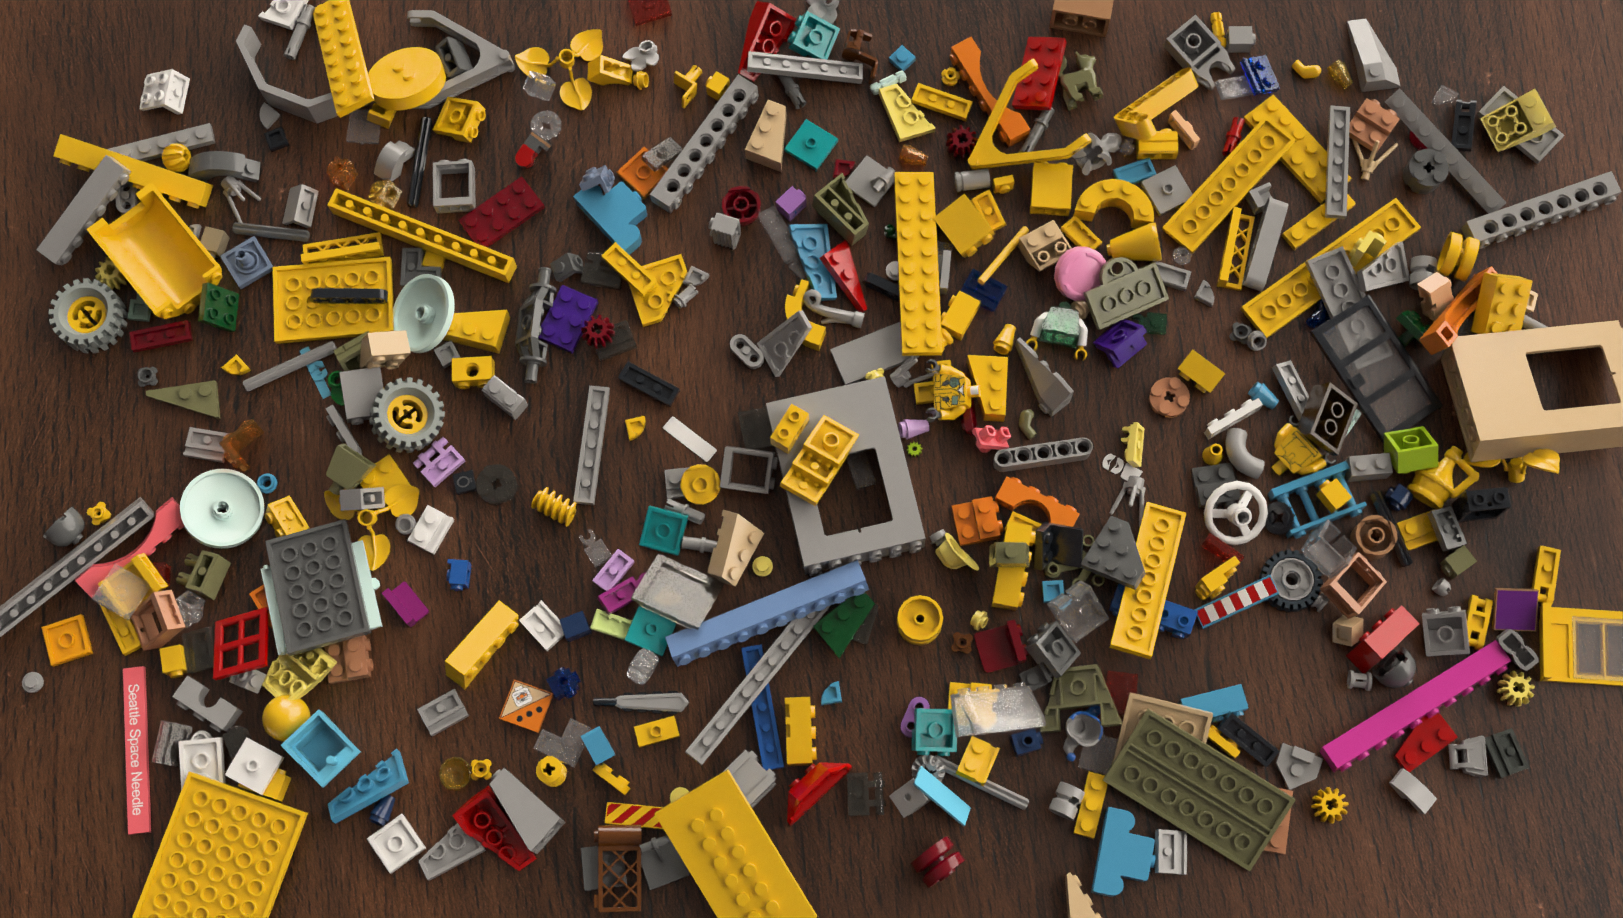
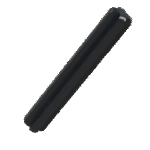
M1378 490L1371 493L1370 497L1378 515L1392 522L1396 528L1397 541L1393 549L1401 566L1407 567L1411 565L1413 560L1382 491Z

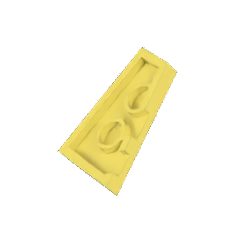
M898 84L879 89L878 94L899 142L935 132L936 128L934 125L930 124L924 118L925 115L916 109L911 103L912 100Z

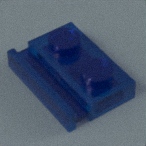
M1266 55L1254 56L1249 59L1243 58L1240 61L1254 96L1260 93L1277 92L1280 89V85Z
M972 269L960 291L979 300L980 306L995 312L1008 286L991 277L982 285L978 282V278L983 273Z

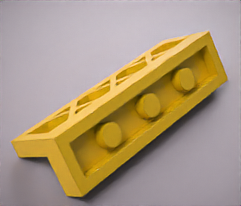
M1234 207L1230 214L1217 286L1240 291L1255 217L1241 214L1242 208ZM1239 220L1248 221V228L1241 231L1238 227ZM1241 236V238L1245 242V246L1238 249L1235 245V241L1238 237ZM1237 254L1242 262L1237 267H1234L1232 257ZM1233 272L1238 278L1237 284L1228 283L1229 275Z
M380 232L304 244V254H301V261L303 264L384 256L382 236ZM371 239H377V242L367 243ZM353 242H356L357 244H359V245L347 247L350 243H353ZM335 245H336V246L339 247V248H336V249H330V250H328L331 246H335ZM316 248L319 250L318 252L309 253L308 251L310 249Z

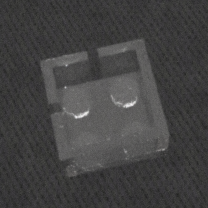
M1327 519L1309 534L1301 551L1308 560H1312L1318 566L1319 571L1323 575H1327L1332 579L1349 565L1357 548L1344 535L1330 545L1329 542L1341 532Z
M1082 581L1065 591L1067 595L1061 593L1047 603L1057 622L1069 638L1075 642H1078L1109 620L1102 605L1097 602L1099 600L1091 586Z

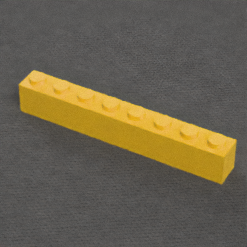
M60 134L53 155L60 158V163L69 166L75 163L78 164V169L89 172L90 169L95 170L105 155L113 157L131 171L128 181L133 183L132 187L141 190L152 182L162 195L163 193L170 195V200L180 203L182 199L188 201V206L199 209V206H207L213 188L211 184Z

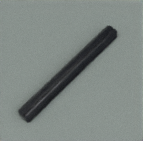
M429 117L421 118L407 205L410 208H417L419 205L432 120Z

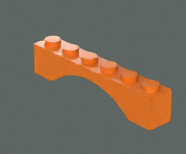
M969 37L952 46L949 57L954 66L957 65L963 81L968 82L971 94L978 98L981 110L983 112L986 111L990 117L997 100L990 94L982 80L980 72L981 51L973 38ZM1006 107L996 128L999 131L998 135L1003 143L1006 142L1007 146L1011 147L1026 139L1030 133V128L1021 113Z
M1492 266L1475 274L1419 339L1431 355L1448 348L1458 337L1457 333L1461 324L1476 309L1484 272L1498 274Z

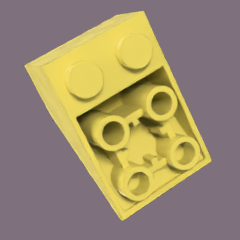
M1536 89L1480 118L1498 152L1536 138L1556 127Z

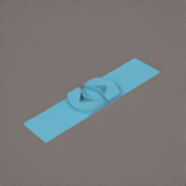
M308 346L300 350V353L302 355L311 350ZM315 361L306 365L322 398L330 396L331 392L325 381L328 372L326 368L322 371L319 369L325 367L323 362Z

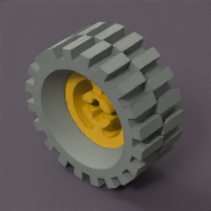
M83 278V283L78 279L74 280V286L72 287L68 283L63 287L66 290L63 293L58 291L55 294L59 297L58 300L52 299L50 303L54 307V309H49V315L52 317V319H49V322L54 327L53 331L74 350H80L83 353H88L89 350L93 353H99L98 348H102L105 351L109 349L107 344L110 342L115 345L118 342L115 337L117 335L122 337L124 334L121 327H127V322L123 318H128V313L124 310L126 306L120 297L105 283L102 284L99 280L95 279L92 282L89 278ZM84 310L98 323L97 325H94L87 315L83 313Z
M407 377L405 381L399 378L393 384L389 382L384 389L382 388L372 403L373 405L369 413L371 414L369 419L370 425L373 424L372 432L374 435H379L377 440L380 443L383 441L387 443L386 448L388 449L395 447L396 452L400 453L403 450H406L407 453H412L414 449L419 451L425 445L428 446L442 428L444 423L442 420L445 417V411H442L444 407L443 401L439 402L438 398L440 395L438 392L433 394L431 392L433 387L429 384L427 387L423 386V381L420 379L417 382H412L413 378ZM413 407L418 411L420 422L416 421V411L411 414L409 419L405 418L399 426L392 417V412L396 411V422H398L403 415L410 413Z

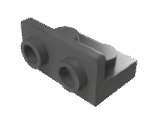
M1452 506L1427 513L1443 552L1448 550L1454 551L1467 544Z

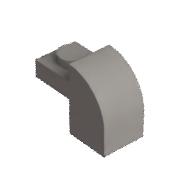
M400 140L395 144L391 141L388 142L378 156L374 174L389 183L401 176L403 163L414 156L416 149Z

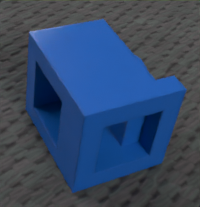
M448 559L447 563L451 567V569L447 570V581L451 585L450 590L462 591L463 588L469 589L471 563L468 560Z

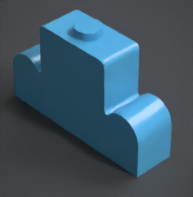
M619 182L605 195H603L600 186L596 185L585 191L580 190L573 196L576 205L613 244L616 242L629 255L641 245L642 238L640 230L636 225L647 217L646 206L641 202L642 198L636 191L632 192L624 182Z
M1112 807L1106 808L1091 893L1108 897L1120 894L1124 887L1121 878L1144 882L1148 880L1150 868H1154L1156 855H1153L1155 840L1129 833L1135 825V818L1129 811Z

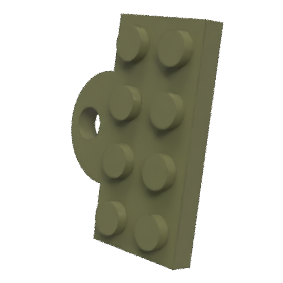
M1124 257L1108 260L1100 270V285L1083 292L1097 330L1169 300L1156 262L1137 268L1134 262ZM1115 262L1120 266V271L1117 274L1112 271V265Z

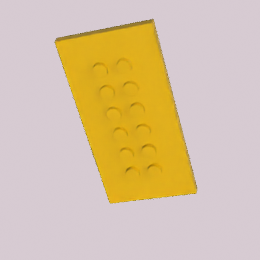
M728 769L655 812V816L717 918H817V914Z

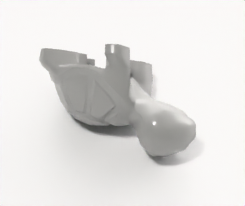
M1093 133L1087 134L1091 138V143L1072 156L1082 169L1084 175H1088L1090 171L1102 167L1106 162L1108 166L1112 164L1109 152L1119 150L1122 142L1121 135L1107 133L1100 140Z

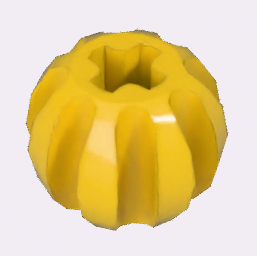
M170 144L163 150L162 161L168 170L182 172L188 169L191 154L186 146Z

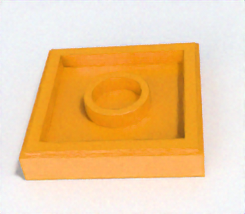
M80 614L41 627L51 666L54 667L93 654L84 615Z

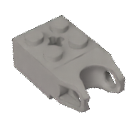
M1196 14L1166 38L1163 45L1183 69L1190 67L1197 82L1210 91L1214 89L1215 84L1209 69L1217 67L1230 75L1235 70L1221 42Z

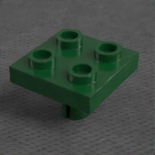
M208 282L203 283L198 321L227 332H234L239 294Z
M1410 310L1404 311L1396 318L1407 329L1398 337L1404 347L1415 338L1419 341L1430 327L1428 324L1425 326L1420 321L1422 318L1414 310L1412 312Z

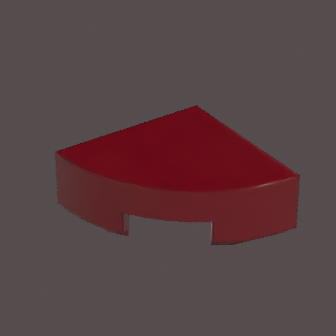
M836 159L833 179L843 173L844 177H847L853 171L855 161Z

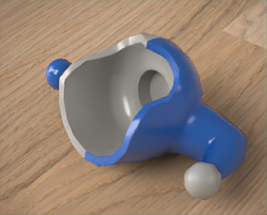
M1100 706L1089 707L1086 711L1073 713L1068 718L1065 728L1067 738L1063 749L1069 761L1075 760L1076 755L1073 751L1078 745L1090 747L1100 741L1103 735V726H1101V721L1097 718L1101 713Z

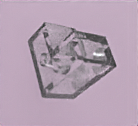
M570 718L562 737L542 729L534 749L546 756H553L561 763L575 768L585 747L581 736L592 729Z

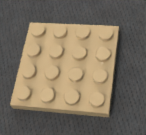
M1129 692L1113 762L1147 708L1204 743L1207 741L1213 713Z

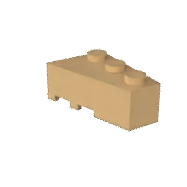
M767 100L745 148L746 159L782 172L786 106Z
M723 510L722 516L724 518L721 529H718L717 535H719L717 546L713 548L707 573L722 583L736 586L764 533L738 513Z

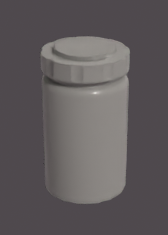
M988 168L960 173L955 172L954 185L956 191L990 188Z

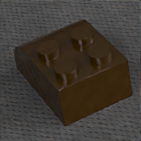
M1331 382L1315 385L1311 390L1299 421V431L1332 456L1339 455L1358 403Z

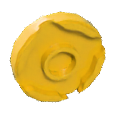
M697 464L684 472L680 488L688 501L704 505L717 497L721 481L718 473L713 468Z

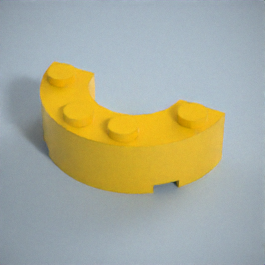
M1119 179L1099 181L1088 187L1078 199L1074 215L1080 220L1092 222L1094 215L1100 209L1117 207L1128 215L1131 221V228H1139L1154 222L1153 207L1147 195L1136 185Z

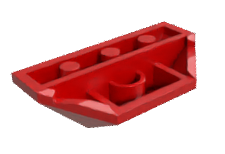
M822 762L815 766L813 763L805 770L806 775L801 780L799 778L794 780L789 785L791 789L788 791L787 823L791 827L850 772L852 766L849 763Z

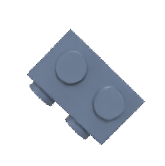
M606 165L598 169L592 167L585 172L586 174L582 177L583 179L579 184L582 191L600 184L605 194L610 192L615 177L613 172L607 169Z

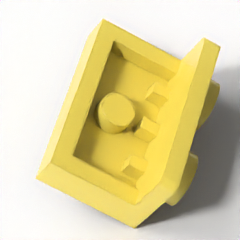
M1369 231L1364 240L1359 238L1349 253L1352 257L1350 259L1351 265L1355 267L1365 252L1376 258L1387 241L1379 233Z

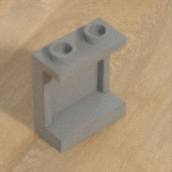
M380 367L339 372L347 423L359 425L364 423L365 420L370 419L371 414L369 413L373 405L372 403L383 388Z

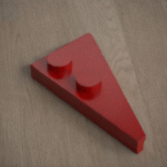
M845 240L819 259L857 311L863 313L867 310L850 248L847 240Z

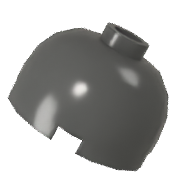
M73 507L64 513L65 516H62L60 519L58 518L43 535L54 546L66 547L71 543L76 545L84 537L81 533L84 530L85 522L80 513Z
M1400 647L1402 651L1399 652L1396 649L1391 650L1377 663V665H1380L1377 670L1374 668L1372 670L1373 676L1385 687H1406L1413 681L1412 678L1416 671L1415 660L1403 647Z

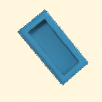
M1150 157L1113 169L1112 172L1115 179L1124 180L1132 184L1139 183L1156 175Z

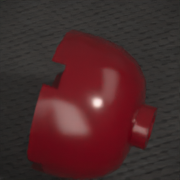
M747 186L731 188L722 199L723 214L739 219L740 226L744 227L752 224L757 220L761 211L759 195Z

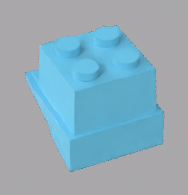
M319 709L281 744L287 753L323 788L361 752L330 718Z

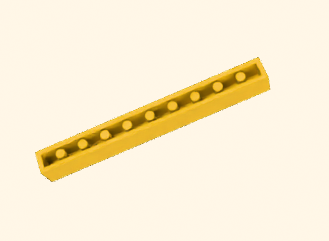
M337 188L327 204L334 215L440 255L501 281L509 283L517 268L514 258Z

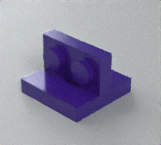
M1123 319L1114 324L1093 343L1097 349L1106 353L1113 367L1119 368L1147 345L1143 337L1147 331L1143 325Z

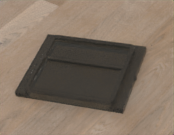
M658 553L632 595L631 600L637 602L640 607L688 629L694 628L698 630L722 590L724 583Z

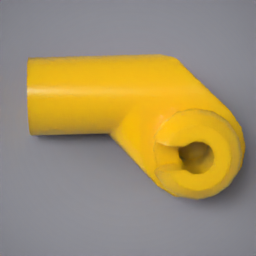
M1296 60L1291 66L1304 79L1316 78L1321 73L1320 66H1304L1299 60Z

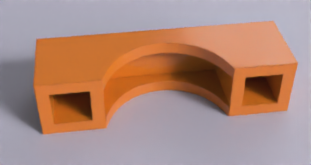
M1006 477L995 497V501L999 505L1011 511L1022 505H1035L1045 512L1049 523L1073 527L1079 517V513H1077L1074 507L1058 503L1059 501L1053 496L1048 495L1046 497L1040 494V490L1033 486L1027 487L1023 485L1022 481L1015 477Z

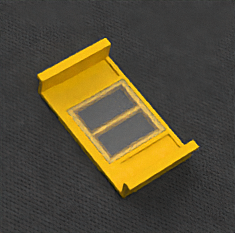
M1541 603L1539 619L1540 681L1623 686V612L1551 607V603Z

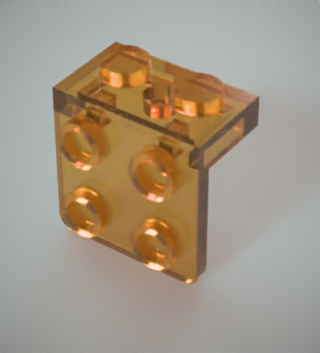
M253 419L241 423L236 431L225 435L219 443L225 450L223 455L235 469L239 467L243 472L249 469L250 466L239 452L264 433Z

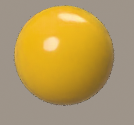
M280 695L272 699L266 705L262 715L263 727L267 734L273 739L282 742L287 740L310 718V711L306 703L302 699L288 701L291 695Z

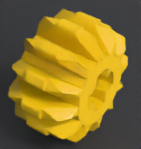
M1326 787L1325 792L1321 789L1318 790V796L1312 797L1313 801L1317 802V804H1312L1311 808H1317L1318 810L1314 813V816L1322 815L1321 822H1325L1328 818L1330 824H1333L1335 819L1341 821V814H1347V811L1342 807L1349 805L1348 802H1342V799L1346 797L1345 794L1338 796L1339 789L1337 788L1333 792L1330 787ZM1329 801L1333 803L1331 806L1334 805V808L1330 810L1327 808L1329 805H1326Z

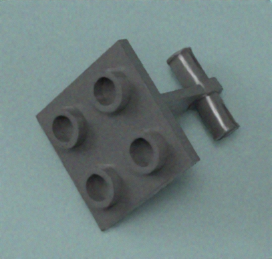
M667 835L657 839L654 837L651 838V841L640 844L641 865L650 890L690 876L688 868Z

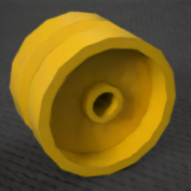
M1450 232L1442 247L1436 272L1440 275L1448 276L1453 271L1455 279L1465 282L1476 261L1480 240L1467 237L1463 241L1461 234Z
M921 595L910 597L903 602L897 617V627L900 635L904 640L914 645H925L935 640L941 631L943 622L942 610L938 603L930 597ZM917 618H921L923 622H917Z

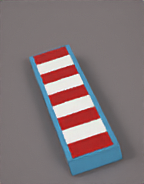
M1268 575L1194 610L1198 611L1197 617L1203 629L1277 596L1279 592L1271 575Z

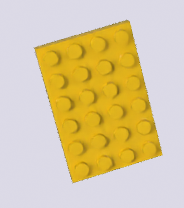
M391 257L273 267L274 342L281 344L358 337L367 331L369 333L394 331ZM314 288L384 289L388 291V300L385 304H324L310 301L311 289Z

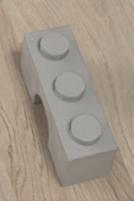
M187 676L172 696L178 700L176 704L185 710L190 708L195 711L193 715L201 721H204L206 718L212 722L209 726L216 731L221 732V730L229 732L243 711L223 698H220L214 706L207 708L204 699L210 689Z

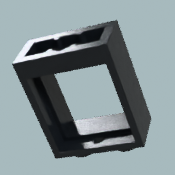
M1507 487L1466 491L1452 503L1458 523L1497 519L1511 508Z

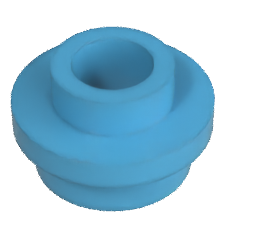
M269 473L261 475L257 480V486L260 491L266 494L272 493L278 485L276 477ZM271 481L270 486L265 487V483Z

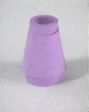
M903 419V422L898 423L900 437L909 439L928 432V421Z

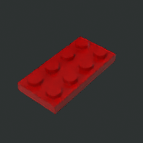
M1028 37L1021 66L1035 59L1038 69L1017 84L1012 103L1014 109L1051 110L1067 43L1065 38Z

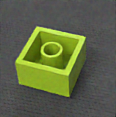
M1424 426L1384 433V453H1390L1391 464L1398 474L1438 467V444Z

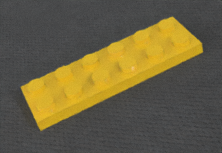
M1273 94L1244 116L1243 119L1253 130L1265 116H1268L1296 139L1295 143L1280 158V161L1322 204L1326 200L1327 151ZM1348 175V182H1350L1352 178Z

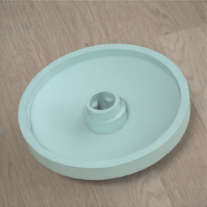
M422 274L409 281L399 293L393 308L394 331L406 330L411 352H427L436 347L447 334L454 315V296L449 284L444 279L435 275Z
M230 469L207 471L193 479L184 490L180 501L181 520L186 531L199 543L221 549L235 547L248 541L258 531L264 517V499L256 483L243 473Z

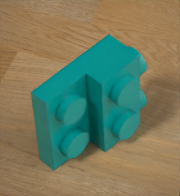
M806 11L802 16L799 15L794 25L797 26L795 32H791L787 40L790 43L788 48L804 57L809 55L812 58L827 60L840 28Z
M915 708L912 750L917 751V755H930V751H937V756H950V752H957L958 710Z

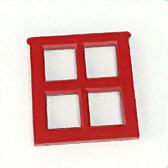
M268 607L222 619L214 623V680H220L267 666ZM259 618V634L244 638L245 621ZM239 623L238 640L224 643V627ZM259 643L258 659L244 663V647ZM238 649L237 665L223 669V652Z

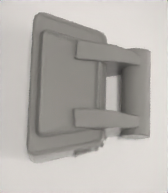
M1484 736L1465 739L1461 741L1460 745L1448 744L1450 770L1462 769L1463 773L1476 777H1485L1488 774ZM1458 751H1461L1462 763H1458Z

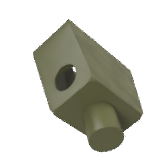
M338 445L326 472V476L333 480L329 490L335 495H340V490L344 488L347 490L355 489L375 468L376 464L348 445Z
M995 542L989 546V567H1029L1028 544L1024 542Z

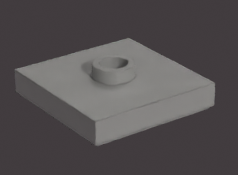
M1176 165L1141 181V186L1159 217L1182 206L1193 195Z

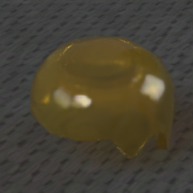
M452 757L445 760L439 770L441 784L448 790L458 791L465 788L471 778L469 763L460 757Z

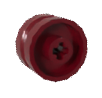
M948 836L938 841L910 863L916 873H921L928 867L931 869L922 877V881L927 888L932 887L938 881H943L965 861L959 851L953 852L946 857L945 854L954 846Z

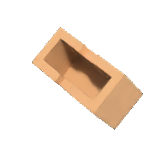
M1438 272L1417 284L1419 296L1424 298L1421 301L1422 312L1433 321L1440 316L1454 299L1451 291V281Z

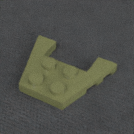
M1097 664L1069 667L1062 676L1054 677L1050 690V700L1044 713V722L1040 728L1041 733L1061 732L1060 710L1100 706L1101 726L1122 725L1109 689Z

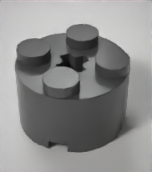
M1432 149L1417 151L1403 169L1404 183L1417 194L1433 192L1448 175L1449 167L1446 156L1442 152Z

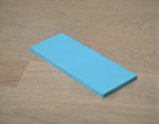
M920 766L913 785L958 823L965 826L971 807L925 768Z

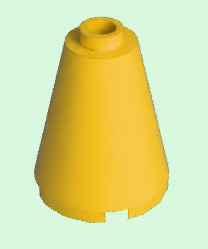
M1151 222L1111 239L1110 244L1106 245L1108 256H1112V258L1124 257L1135 261H1161V249L1156 222Z

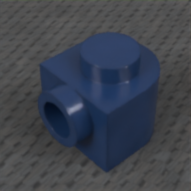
M1398 484L1394 488L1391 486L1384 494V497H1386L1385 500L1393 510L1404 511L1414 498V495L1404 486Z

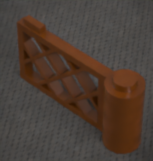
M641 824L598 825V830H594V843H598V895H594V908H598V912L641 911ZM636 850V861L630 866L622 856L627 851ZM603 851H612L618 858L608 866L603 861ZM619 859L628 867L620 877L611 869ZM635 864L637 872L632 868ZM630 870L637 876V881L631 887L622 880ZM608 871L618 878L610 888L603 883V876ZM619 881L629 889L620 899L611 891ZM636 885L637 894L632 890ZM603 886L607 889V891L604 894ZM630 891L637 897V907H627L622 902ZM610 892L618 901L612 907H603V898ZM619 903H621L624 907H616V906H617Z

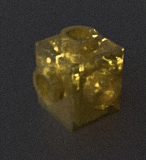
M390 180L376 181L370 188L368 198L377 205L385 208H394L403 191Z

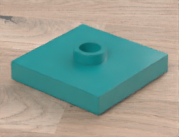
M806 119L784 150L817 171L837 144L838 138Z
M649 505L639 545L678 556L689 516Z
M640 602L624 641L662 657L667 647L665 637L673 633L678 618Z

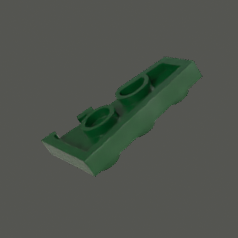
M866 592L858 596H852L816 623L813 628L840 659L875 603Z

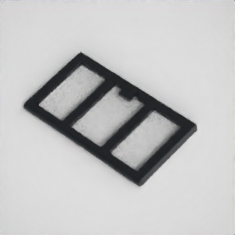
M1370 294L1309 332L1354 401L1358 403V407L1383 444L1384 433L1408 429L1443 406Z

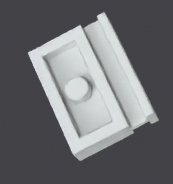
M427 505L408 541L435 555L454 519Z
M542 600L519 620L546 651L550 650L564 636L560 620Z

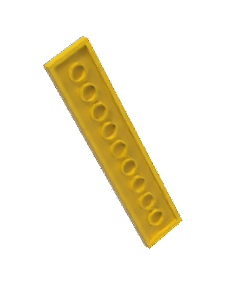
M895 172L894 189L902 356L942 355L936 221L933 219L936 216L934 173Z
M1395 198L1310 259L1343 246L1350 260L1352 257L1349 253L1359 238L1364 240L1369 231L1379 233L1387 241L1377 255L1378 257L1395 243L1404 242L1418 232L1421 226L1398 199ZM1365 252L1357 265L1353 267L1356 275L1359 270L1375 258ZM1304 262L1247 302L1240 310L1258 331L1263 332L1265 337L1268 338L1322 299Z

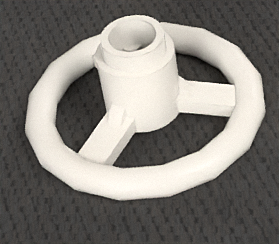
M1241 481L1224 483L1215 489L1208 498L1204 510L1205 525L1211 535L1220 542L1230 545L1247 543L1257 537L1265 526L1268 515L1266 500L1260 490L1250 483ZM1234 489L1245 490L1238 503L1231 504L1227 509H1213L1218 498L1227 491ZM1253 495L1258 502L1260 513L1256 525L1250 531L1248 524L1252 519V514L1246 507ZM1213 518H1227L1231 523L1239 527L1243 536L1231 537L1224 535L1216 528Z

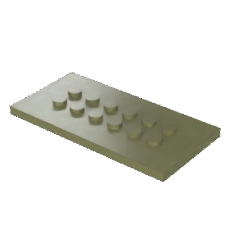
M1149 708L1141 717L1103 778V781L1248 871H1251L1295 802V798Z

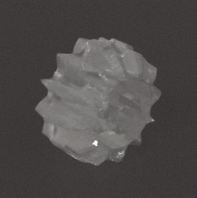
M644 648L638 651L628 668V678L637 684H646L655 671L659 661L658 656Z

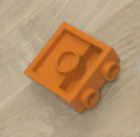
M992 496L974 499L968 503L952 505L959 546L1000 539V533L1003 532V524L1001 520L997 521L996 513H999V506L997 501H993Z

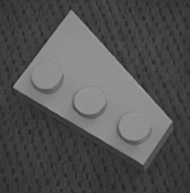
M1403 241L1395 243L1357 272L1361 292L1409 281L1410 276Z
M803 311L796 312L757 343L775 377H780L812 329Z
M457 823L419 860V863L427 880L430 881L483 853L486 849L475 838L464 833Z

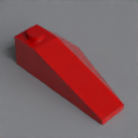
M489 785L471 797L452 815L464 833L475 838L481 845L492 850L498 857L518 871L536 860V856L527 848Z

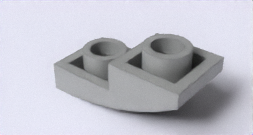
M1401 768L1389 783L1401 798L1408 799L1419 814H1426L1437 800L1416 777L1404 768Z

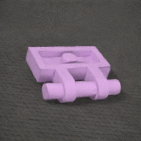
M444 437L438 441L435 440L431 444L432 447L425 453H420L417 456L418 459L413 462L417 469L423 464L426 465L421 473L434 487H437L465 462V459L452 445L446 450L443 449L448 443ZM438 452L440 455L431 462L429 459Z

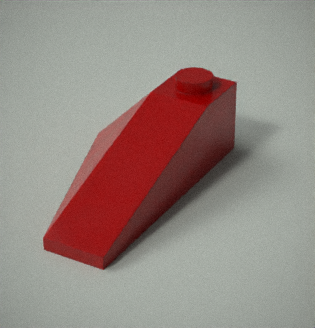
M757 1L749 19L738 74L754 82L761 73L747 72L748 52L777 54L779 47L783 42H787L793 31L796 18L771 3Z

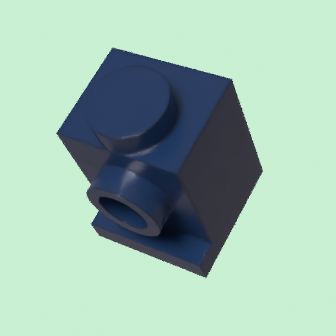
M1035 728L1011 734L1009 737L1015 757L1039 751L1041 749L1040 745L1043 744L1042 735L1040 732H1036ZM1026 737H1029L1032 740V743L1027 745L1025 744L1024 739Z

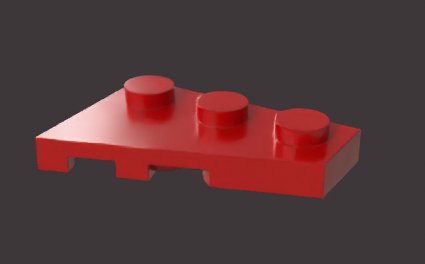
M1439 712L1431 718H1428L1427 715L1421 718L1422 723L1413 728L1394 755L1400 766L1408 772L1414 770L1458 738Z

